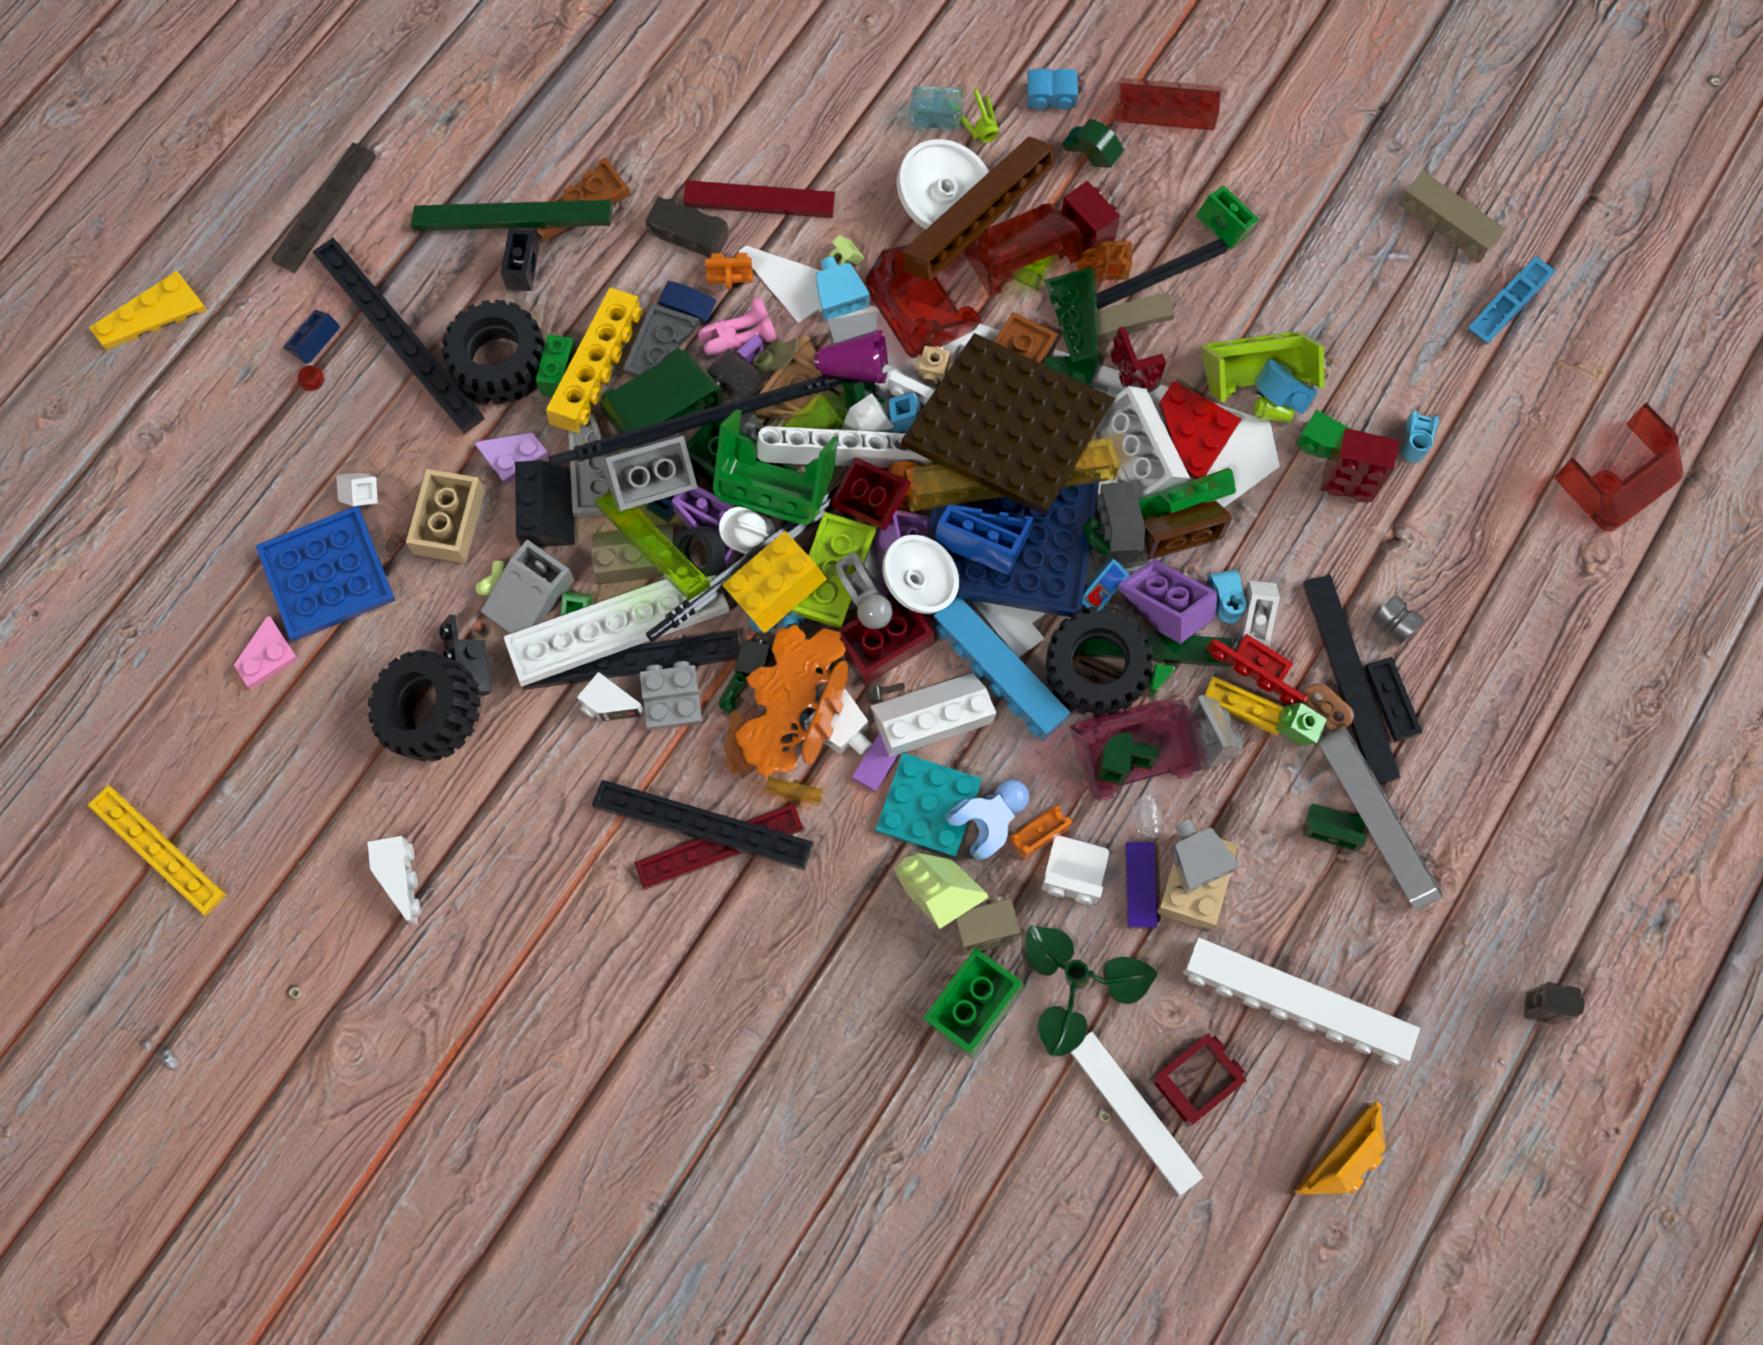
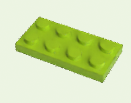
M824 512L809 557L819 567L827 580L792 609L790 613L833 627H843L852 598L838 576L836 564L850 553H855L865 564L876 528ZM854 564L847 568V574H852L856 571Z

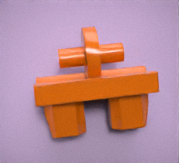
M712 253L710 259H705L707 284L726 283L727 290H731L732 283H753L752 259L748 257L747 253H737L734 255V258H724V255L721 253Z

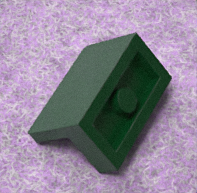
M1316 804L1309 806L1303 836L1357 852L1365 846L1367 835L1363 834L1365 823L1361 817Z

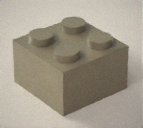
M1003 897L989 899L986 901L987 905L975 906L952 921L961 956L971 954L975 948L979 951L1016 943L1021 932L1011 899L1004 900Z

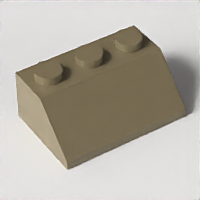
M673 524L593 533L591 547L593 573L598 585L678 575V569L672 557V545L675 540Z

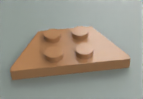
M803 335L798 342L796 352L791 356L792 360L785 367L774 373L759 394L822 376L820 369L816 370L814 356L818 352L815 351L810 343L808 335ZM826 391L752 411V413H755L756 416L806 421Z

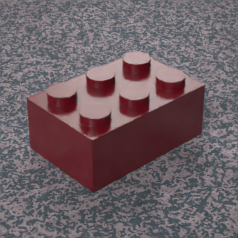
M1345 428L1325 462L1320 490L1328 492L1332 496L1343 495L1351 497L1358 502H1373L1394 470L1399 440Z
M894 596L888 599L892 606L893 614L890 622L885 627L869 629L860 622L859 618H856L836 630L841 632L840 640L844 643L846 649L844 656L864 686L932 646L934 643V632L921 613L903 606Z

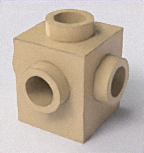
M925 346L923 355L918 354L915 363V370L919 371L918 379L929 386L938 387L954 363L950 362V351L939 346Z

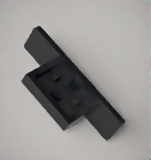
M449 615L439 628L440 639L444 642L442 656L461 663L465 669L472 673L474 678L472 681L477 682L479 692L476 695H488L491 692L485 640L458 639L456 615Z

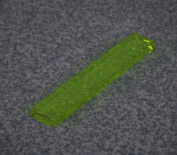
M611 491L594 500L596 507L687 601H690L711 587L710 581L637 507L620 511Z

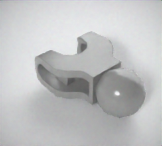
M855 553L844 556L837 562L836 570L841 582L858 607L857 614L860 622L869 629L885 627L890 622L893 614L885 588L876 577L870 575L864 563ZM854 564L856 571L852 574H847V568Z

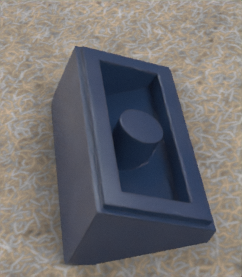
M314 310L283 348L304 363L309 364L340 329V325L329 314Z

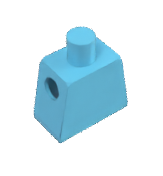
M834 257L823 259L820 263L823 270L816 273V287L823 321L825 322L827 319L837 318L869 308V292L850 263L837 265Z

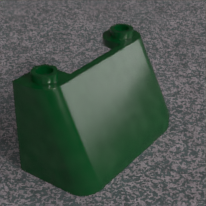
M676 349L668 355V358L619 388L606 391L601 396L600 408L617 434H621L696 411L705 410V406L712 408L722 405L723 399L722 390L717 382L687 349Z

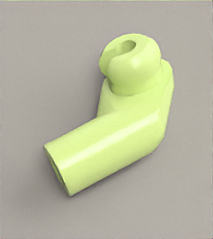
M494 561L492 563V575L476 584V592L480 596H490L506 567V563L503 561Z

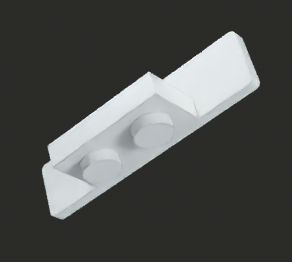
M889 364L883 367V373L888 372L887 382L881 384L874 383L875 387L895 397L914 392L921 401L922 409L937 388L923 383L922 380Z

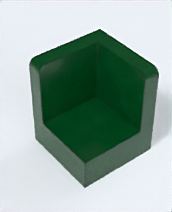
M854 379L842 381L847 407L851 408L870 394H873L880 404L885 403L883 396L875 394L873 382Z

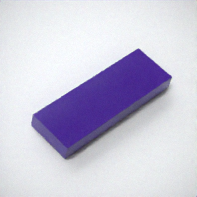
M1126 842L1127 928H1157L1154 842Z

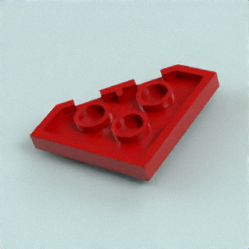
M1173 380L1160 400L1159 407L1164 415L1167 425L1166 430L1189 477L1195 480L1208 474L1240 424L1241 418Z

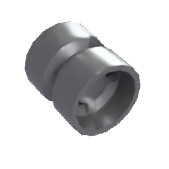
M1397 594L1371 619L1380 628L1390 629L1389 636L1399 645L1404 643L1425 621L1414 609L1408 611L1407 603Z

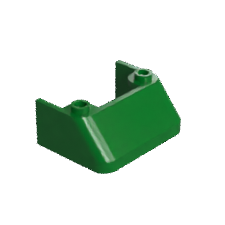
M736 409L720 425L713 483L715 496L725 503L802 525L810 524L819 513L832 479L839 438L832 437L820 451L819 458H815L808 463L805 474L756 460L757 448L755 443L751 439L739 435L741 410Z

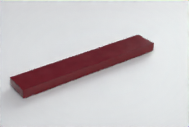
M690 180L685 181L683 207L833 218L835 192Z
M794 803L745 821L789 835L804 831ZM695 839L636 861L634 864L644 890L741 855L743 852Z

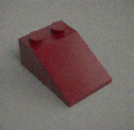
M854 457L830 505L858 521L885 531L911 482Z

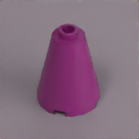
M871 331L819 348V353L814 356L816 370L820 369L822 375L879 384L886 383L888 372L883 373V367L888 365V354L885 336H881L883 331Z

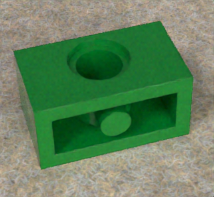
M1224 185L1207 197L1195 215L1219 239H1223L1231 250L1248 237L1260 220Z
M547 334L536 378L541 395L553 397L577 351L573 338Z

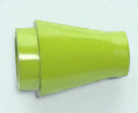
M1260 395L1255 402L1253 416H1257L1259 420L1290 423L1295 410L1285 405L1280 407Z

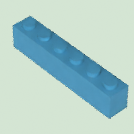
M955 597L949 606L934 615L933 629L936 634L943 640L946 638L952 644L951 648L954 653L961 659L965 658L971 664L972 672L978 678L983 677L990 684L988 687L997 698L1002 697L1008 703L1009 711L1015 717H1021L1027 723L1026 728L1034 737L1037 738L1039 736L1045 741L1068 721L1071 712L961 598Z

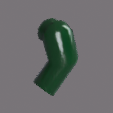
M1090 517L1087 523L1083 524L1082 530L1088 543L1101 554L1107 556L1111 552L1109 543L1104 541L1103 537L1096 532L1100 529L1101 523L1095 518Z
M740 673L733 675L719 699V707L726 714H732L737 709L735 700L746 682L745 676Z

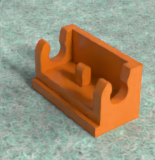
M1058 804L1052 806L1008 836L1009 841L1023 860H1026L1054 841L1055 837L1061 836L1070 829L1073 822L1068 816L1064 817L1061 814V807Z

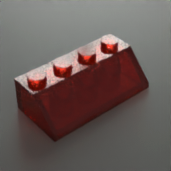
M1119 78L1116 122L1202 130L1215 129L1220 113V90L1217 86Z

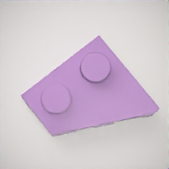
M533 433L475 443L477 449L504 485L515 479V462L544 460L549 456Z

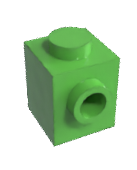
M1303 703L1286 705L1279 713V722L1275 730L1300 746L1316 744L1327 719Z

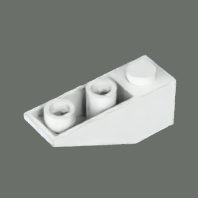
M402 836L367 842L370 870L404 918L412 925H418L417 916H420L421 909L419 900L415 899L414 888H417L418 882L416 873L411 868V860L415 858L412 843H409Z

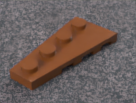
M604 157L599 161L600 165L593 171L589 169L582 175L583 179L574 187L570 185L564 190V195L558 200L553 199L552 201L612 200V203L615 204L630 196L631 193L628 186L607 158ZM570 227L534 228V230L544 242Z

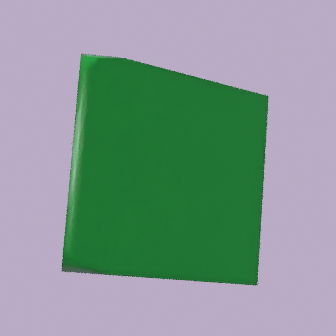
M566 591L562 594L560 616L591 606L593 595Z
M1157 663L1153 666L1149 681V698H1153L1169 680L1176 668L1175 666Z

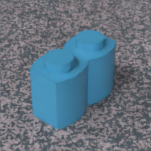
M1033 69L1028 71L1027 107L1036 110H1044L1049 107L1068 110L1076 107L1078 98L1076 70L1057 69L1051 71L1048 69Z

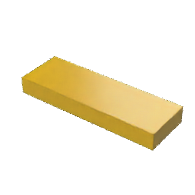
M1214 676L1211 677L1204 693L1205 696L1218 700L1221 708L1225 707L1230 716L1278 736L1280 732L1275 729L1279 722V713L1284 708L1283 706Z

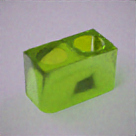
M820 394L782 427L836 430L843 424L844 419L829 398Z

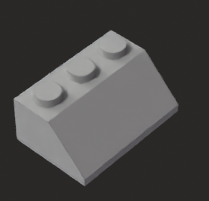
M674 434L599 456L606 482L620 511L698 488L683 435Z

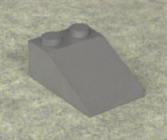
M1201 695L1195 700L1184 719V723L1209 770L1237 758L1243 751V741L1237 731H1233L1229 723L1231 721L1230 715L1226 708H1221L1218 700Z

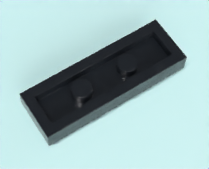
M1393 657L1366 664L1364 666L1365 672L1393 742L1421 735L1423 731Z

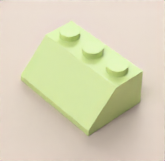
M916 853L913 856L904 858L899 865L893 868L907 895L939 929L988 898L987 893L952 859Z

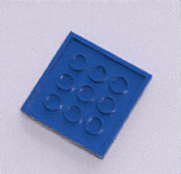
M354 506L255 545L289 639L292 642L396 601L359 506Z

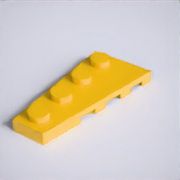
M178 271L102 318L90 326L89 329L106 350L137 339L139 334L147 331L153 333L162 329V325L173 321L178 323L186 320L188 315L196 312L202 314L208 310Z

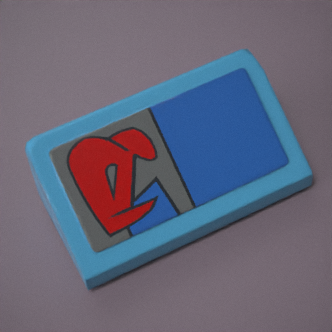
M1108 558L1084 587L1082 606L1085 609L1097 607V611H1100L1118 590V584L1129 576L1128 572L1114 558Z

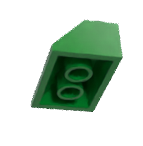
M975 948L923 1019L950 1044L973 1059L1023 991V981Z

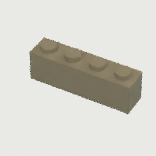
M1425 171L1405 190L1399 202V205L1406 212L1413 214L1424 222L1427 227L1434 229L1448 242L1455 244L1469 257L1476 259L1478 262H1481L1491 251L1506 230Z

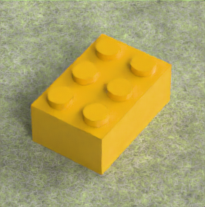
M784 531L722 585L765 634L823 584L827 578L815 562Z

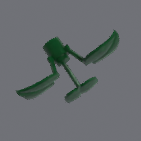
M1029 926L1026 936V953L1032 968L1039 974L1051 976L1060 967L1062 970H1065L1066 982L1070 986L1067 1010L1060 1006L1050 1007L1042 1013L1038 1022L1039 1036L1048 1054L1052 1057L1063 1056L1074 1051L1082 1044L1087 1035L1088 1025L1085 1016L1072 1011L1076 989L1084 988L1088 984L1089 978L1103 985H1109V994L1115 1001L1122 1004H1132L1141 1000L1146 995L1157 977V971L1147 963L1134 958L1118 957L1106 964L1104 970L1107 979H1103L1096 975L1093 970L1088 971V967L1083 961H1070L1074 954V945L1072 939L1065 932L1055 928Z

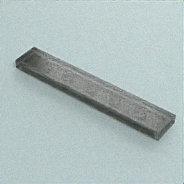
M352 142L271 259L274 264L293 273L297 272L376 158L373 151Z

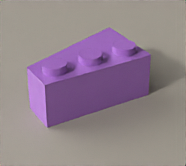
M697 486V489L675 495L672 499L674 512L687 528L706 526L714 529L719 535V523L723 514L729 509L735 508V506L722 502L715 495ZM697 536L696 538H697V539L704 545V547L707 549V546L705 545L704 541ZM724 543L726 555L722 567L726 570L737 561L741 552L731 549Z

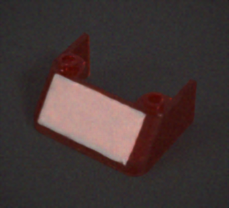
M1647 402L1642 405L1626 425L1656 455L1623 481L1615 473L1608 470L1599 471L1591 477L1573 457L1554 477L1591 519L1605 531L1612 532L1619 529L1673 488L1683 478L1684 473L1678 436Z

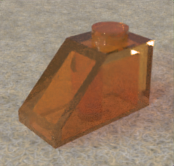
M734 710L731 713L724 749L727 759L724 762L733 775L738 772L743 779L755 771L757 767L746 762L743 756V749L737 743L735 733L746 722L739 712Z

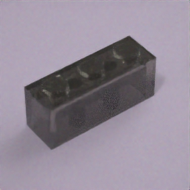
M658 196L645 220L649 235L709 258L712 253H721L729 238L728 223L722 218L706 215L694 207H685L673 199H664Z

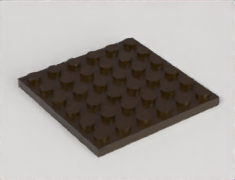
M974 333L902 438L901 446L1041 514L1047 515L1112 408L1115 398Z

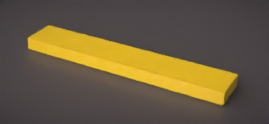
M107 785L88 804L104 822L203 915L207 916L227 896L221 888L112 786Z

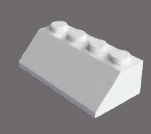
M1128 386L1114 397V404L1099 427L1098 432L1122 482L1133 483L1137 499H1141L1181 485L1190 479L1147 389Z
M974 673L870 706L889 757L992 724L996 715L986 687Z

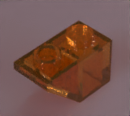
M1105 241L1077 254V271L1092 267L1095 271L1096 280H1128L1132 267L1131 241Z

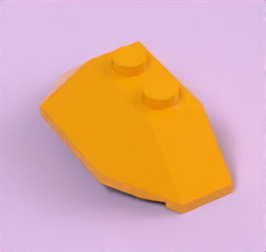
M1378 1101L1369 1103L1296 1187L1294 1192L1297 1195L1347 1194L1349 1191L1353 1194L1360 1188L1364 1182L1361 1177L1368 1169L1373 1171L1381 1163L1383 1158L1380 1155L1386 1149L1382 1106Z

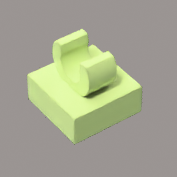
M838 235L833 241L837 248L832 250L829 256L834 257L836 260L842 255V260L837 265L850 262L858 265L864 259L850 239Z

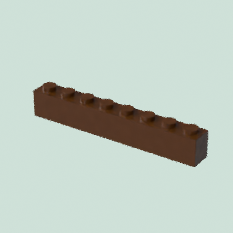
M1028 136L902 251L906 272L931 281L1055 166L1053 145Z

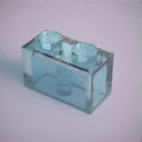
M913 86L909 109L911 126L960 130L964 109L963 89Z

